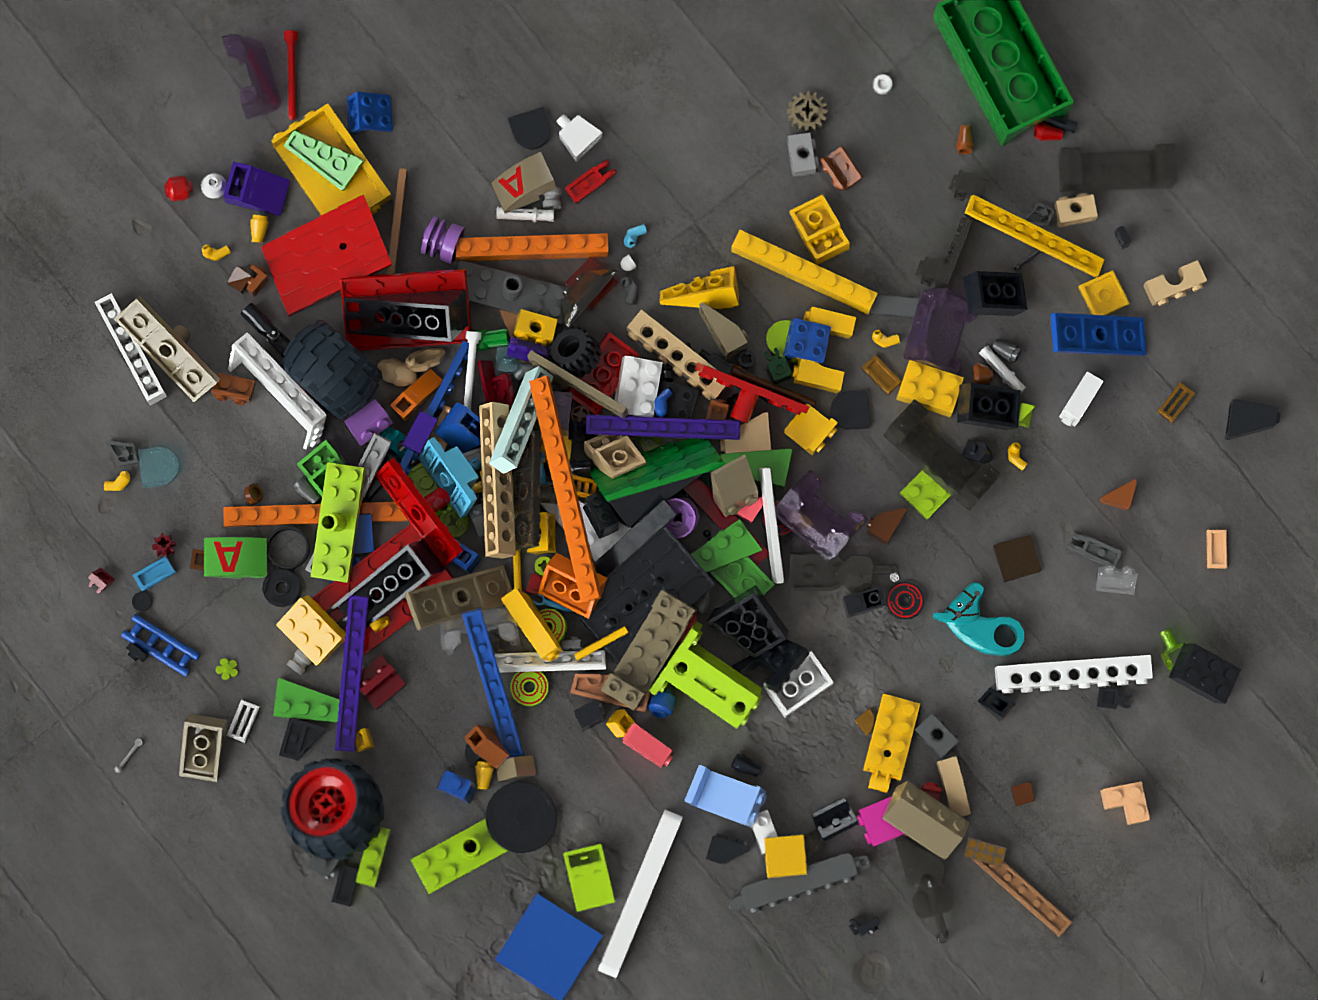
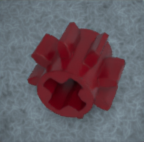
M161 533L160 537H154L156 544L152 545V549L157 550V557L162 555L167 558V555L175 553L172 547L177 545L176 541H172V535L167 537Z

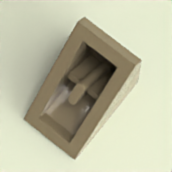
M533 756L512 757L506 759L499 768H496L498 782L537 775Z

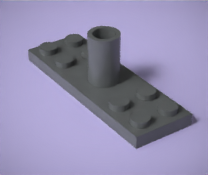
M463 260L459 261L458 269H467L470 303L518 314L521 309L558 319L557 325L561 326L570 288ZM507 287H512L515 291H511Z

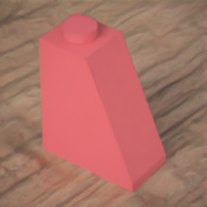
M635 723L632 724L623 738L625 745L660 768L663 765L668 766L673 758L670 748Z

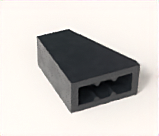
M1233 399L1229 404L1225 440L1272 429L1280 420L1278 406Z

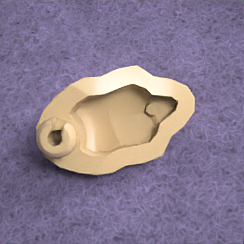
M427 347L415 351L406 358V367L414 372L426 371L440 364V361L445 357V350Z
M390 358L380 360L377 363V368L382 371L383 380L395 386L412 385L417 380L416 372L409 370L406 367V362Z

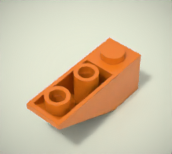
M430 368L398 396L390 405L391 410L401 420L406 422L440 387L443 379Z

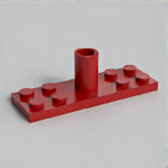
M699 362L695 366V370L699 371L698 375L713 381V378H717L716 382L729 388L732 384L741 388L730 416L732 418L748 423L759 395L769 399L768 403L783 408L785 405L786 410L800 415L801 412L807 414L809 406Z
M394 458L389 460L376 473L375 477L442 566L445 567L463 551L460 543L454 539L448 527L436 515L437 511L450 503L449 494L445 489L438 487L423 497L414 486L413 480L405 474L400 463L396 462Z

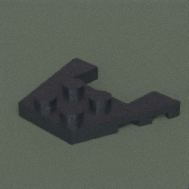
M786 639L756 658L750 655L731 667L743 676H746L757 666L776 673L765 684L768 689L779 693L782 690L781 685L783 682L789 681L791 678L790 673L800 667L808 657L809 652L807 648Z

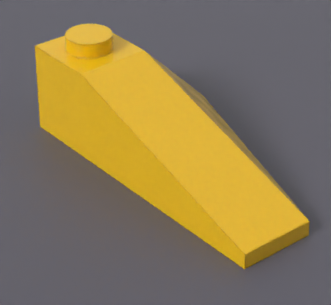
M735 267L711 271L710 276L702 279L700 276L693 278L694 281L689 284L680 283L661 290L660 305L699 307L701 303H705L713 309L739 306V290Z

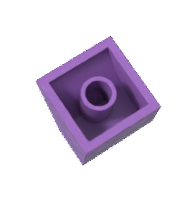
M376 399L344 421L357 443L361 446L371 440L374 433L379 434L392 424L388 414Z

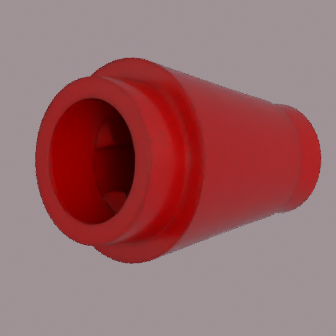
M1043 122L1041 124L1037 123L1034 129V138L1038 139V141L1061 140L1063 136L1062 129Z

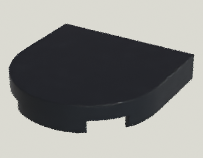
M544 107L508 118L513 137L517 144L530 150L538 149L548 140L550 125Z
M867 390L845 391L833 399L830 415L831 418L838 422V426L846 430L870 428Z

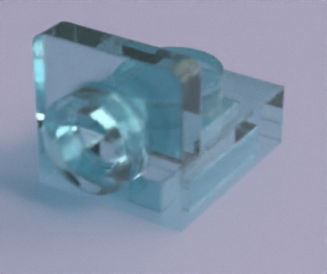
M498 346L496 353L497 370L517 372L516 358L506 356L508 347Z

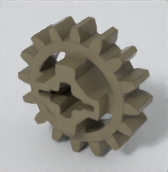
M807 91L806 95L799 92V98L793 96L794 102L789 101L788 106L790 108L787 109V113L791 115L788 116V121L793 120L792 127L798 125V131L805 128V133H807L808 129L811 128L814 132L815 126L821 128V122L826 121L825 115L828 114V110L824 109L827 104L821 103L823 97L816 98L817 93L811 96L809 91ZM804 101L801 106H797L800 102ZM806 106H808L810 112L808 118L805 112ZM813 118H817V120L810 123Z

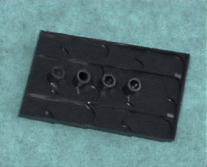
M664 526L606 576L608 579L601 596L602 598L599 599L589 619L574 611L573 613L597 641L624 626L627 628L629 633L603 646L615 662L619 664L653 608L651 606L661 590H666L692 606L714 587L715 583L672 532Z

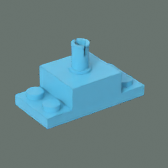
M433 437L427 441L418 459L436 485L447 491L450 496V505L459 518L462 519L467 516L477 500L472 487L478 479L475 470L481 468V462L478 461L477 457L467 461L457 446L444 452L442 445Z

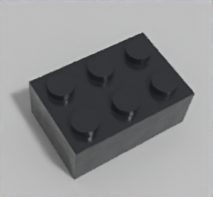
M975 271L963 277L969 314L1015 316L1028 310L1022 273Z
M972 382L961 384L959 386L957 423L1002 430L1018 428L1021 390Z
M1184 643L1168 678L1214 703L1226 704L1241 669L1195 643Z

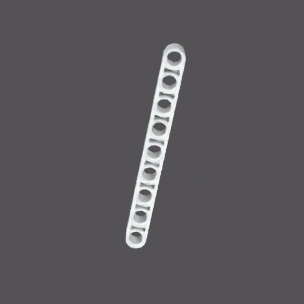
M666 809L664 810L598 971L615 978L617 977L680 826L682 816Z

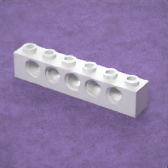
M112 293L96 301L95 304L149 405L166 398L167 396L141 347L114 320L122 311Z

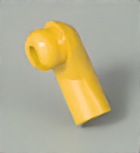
M210 245L202 247L203 256L213 261H218L231 254L227 245L218 250Z
M875 330L872 333L874 343L883 348L900 343L898 334L887 337L881 333V330Z
M1014 442L1008 447V459L1023 471L1028 463L1020 458L1021 446L1019 443Z
M120 472L115 481H105L104 490H123L130 482L129 472Z

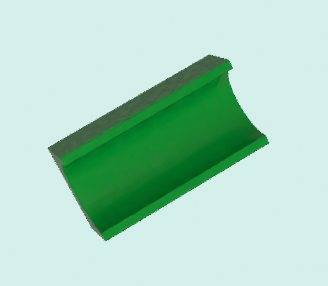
M944 0L936 5L933 19L1002 147L1009 144L1021 132L1043 120L1054 116H1061L1063 118L1069 114L1074 101L1019 0Z

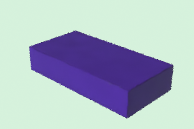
M420 411L403 442V446L420 454L438 420Z

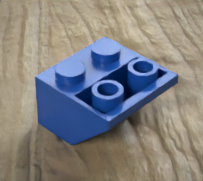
M457 402L434 433L451 448L457 446L463 454L481 445L480 418L468 407Z

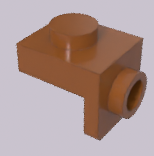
M721 399L711 400L706 419L726 420L729 405Z

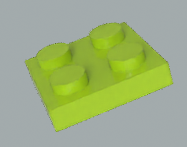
M926 466L900 492V495L928 520L954 491Z

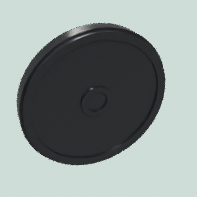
M514 782L501 787L491 797L486 809V826L490 836L500 847L514 853L533 852L543 847L551 839L557 824V812L550 796L540 787L527 782Z

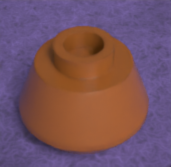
M976 363L973 366V383L989 385V381H993V371L989 370V367Z

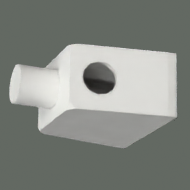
M565 114L557 120V123L563 128L559 132V138L576 162L602 138V132L578 115L572 121Z

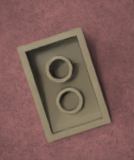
M701 303L699 305V314L725 360L728 361L741 352L746 351L749 338L745 330H740L738 325L705 303Z
M745 454L711 472L713 500L725 517L738 513L743 507L751 506L758 500V490Z
M189 714L184 721L179 776L213 782L218 781L228 720Z

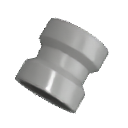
M556 187V189L543 194L545 197L543 201L544 209H561V188Z
M297 649L294 653V658L289 660L286 665L302 676L305 672V667L310 665L312 661L301 650Z

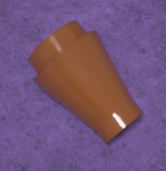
M968 125L960 126L956 149L959 154L968 155L974 149L971 127Z

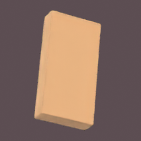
M1206 530L1207 568L1226 569L1227 530Z

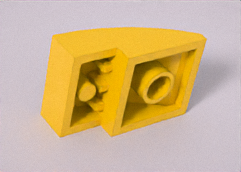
M823 194L789 211L816 265L850 249L849 241Z

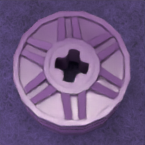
M434 216L424 232L421 253L427 255L430 250V257H434L437 251H440L439 260L453 264L456 258L455 247L458 239L464 237L465 227L452 223L449 229L446 230L447 221L443 219L439 225V218Z
M679 496L668 499L667 502L678 514L682 513V520L676 521L675 518L677 516H675L665 526L677 539L685 537L697 527L700 518L699 510L695 503L688 498Z

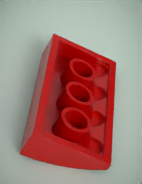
M608 332L599 342L601 356H599L600 361L596 363V368L592 369L591 373L585 374L582 378L578 376V379L611 397L618 385L622 357L626 355L638 358L640 354ZM571 387L564 393V396L577 405L586 407L593 415H599L604 408Z

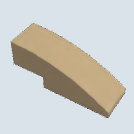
M957 757L938 761L936 764L948 808L961 817L970 815L967 794Z

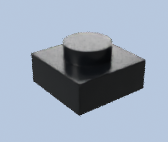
M131 642L126 647L130 651L127 655L135 662L138 659L144 662L148 657Z

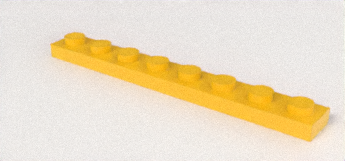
M976 195L970 197L965 214L1093 277L1099 276L1105 259Z

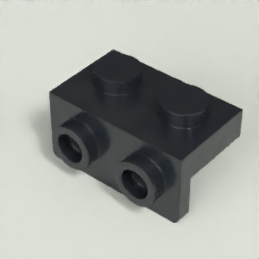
M846 798L838 799L831 805L816 810L811 815L823 841L859 824Z

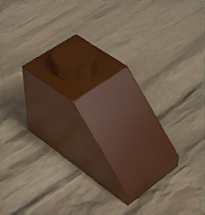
M900 508L877 514L875 519L871 517L866 526L869 528L867 534L887 545L907 509Z

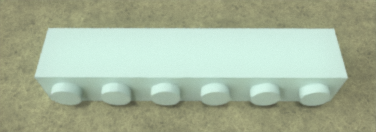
M540 366L525 373L489 461V464L503 474L517 468L537 418L529 381L546 375L550 377V382L553 379V376Z

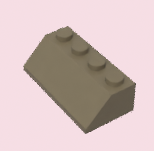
M909 781L896 787L882 817L883 820L943 860L947 859L960 843L970 822Z

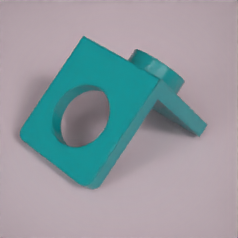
M388 426L380 435L392 441L390 449L403 458L408 448L405 447L402 451H399L397 445L400 441L405 440L406 436Z

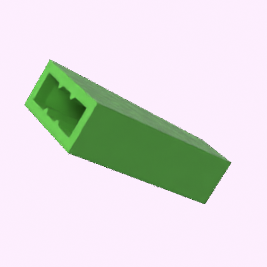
M792 449L721 454L720 457L725 464H728L745 454L755 484L761 485L759 468L766 467L771 469L773 488L784 490Z

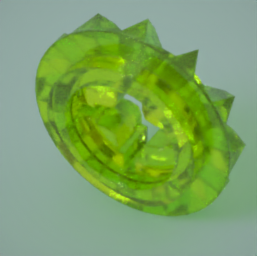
M452 507L446 508L440 514V520L448 527L453 537L461 536L469 526L468 515L462 519L459 518L456 521V527L454 525L449 526L448 524L451 522L450 516L452 518H459V516Z

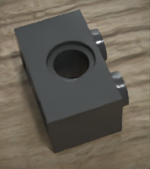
M931 713L914 732L941 759L959 742L956 739L958 736L952 729L947 730L943 726L944 721L937 714L934 716ZM934 730L941 731V740L933 738L932 733Z

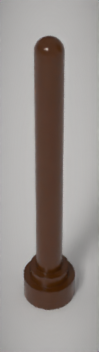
M734 363L729 375L739 379L742 378L800 403L809 404L812 407L816 406L815 400L747 373L738 364Z

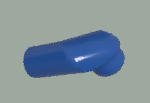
M668 388L654 400L655 412L658 417H664L667 413V400L673 395Z

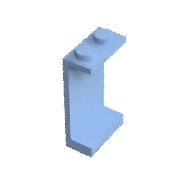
M699 765L685 801L692 806L752 828L753 824L758 820V812L766 800L767 791L759 786H751Z

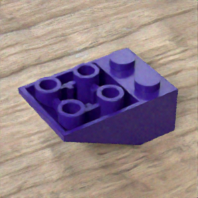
M233 161L223 198L225 203L281 216L290 180L259 168Z

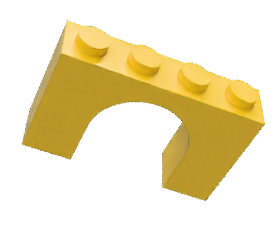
M811 307L805 312L803 320L830 326V335L849 339L853 334L856 317ZM796 358L798 359L797 366H794L792 370L793 383L833 393L841 391L845 372L823 367L817 362Z

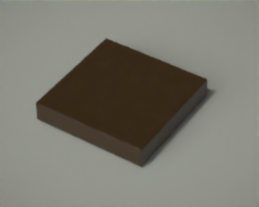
M1030 535L993 545L1004 583L1041 572Z

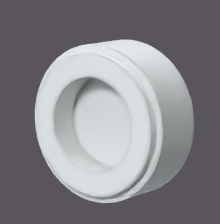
M884 74L877 76L873 83L874 90L879 94L890 92L892 88L891 78Z

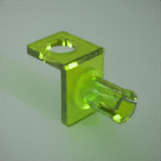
M1169 628L1159 633V636L1167 648L1166 652L1161 654V657L1171 673L1173 664L1168 654L1182 648L1184 643L1177 644Z

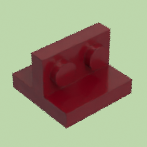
M382 655L362 670L360 691L376 710L406 686L405 682Z

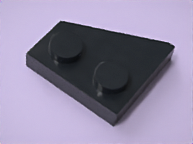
M289 718L279 756L299 761L325 732L326 727Z

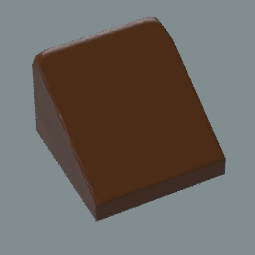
M1031 782L1011 787L1015 806L1035 801Z

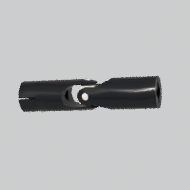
M253 303L247 305L240 315L258 333L265 336L266 340L284 358L283 353L290 340L278 328L274 327L271 321ZM280 335L283 339V342L275 343V341Z

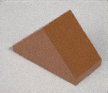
M1136 479L1102 496L1100 502L1127 511L1133 499L1137 484Z

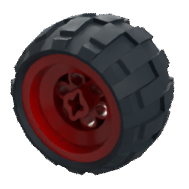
M317 320L313 325L309 324L299 331L289 342L283 353L285 357L280 361L281 368L338 419H346L349 415H354L364 408L375 395L379 387L378 382L383 378L382 371L324 320Z
M324 758L321 759V762L313 761L304 765V769L300 773L295 772L290 778L291 783L288 789H284L282 796L284 806L281 807L282 820L287 827V833L302 850L316 858L343 860L353 857L356 852H363L370 846L368 843L372 838H377L381 830L379 827L380 821L384 820L385 808L382 804L383 797L378 784L374 782L372 776L362 767L348 760ZM345 799V802L341 804V800Z

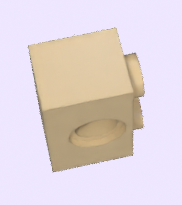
M1087 193L1079 194L1076 198L1070 199L1068 196L1061 197L1054 204L1058 227L1095 221L1098 217L1094 196ZM1071 206H1078L1080 212H1073Z

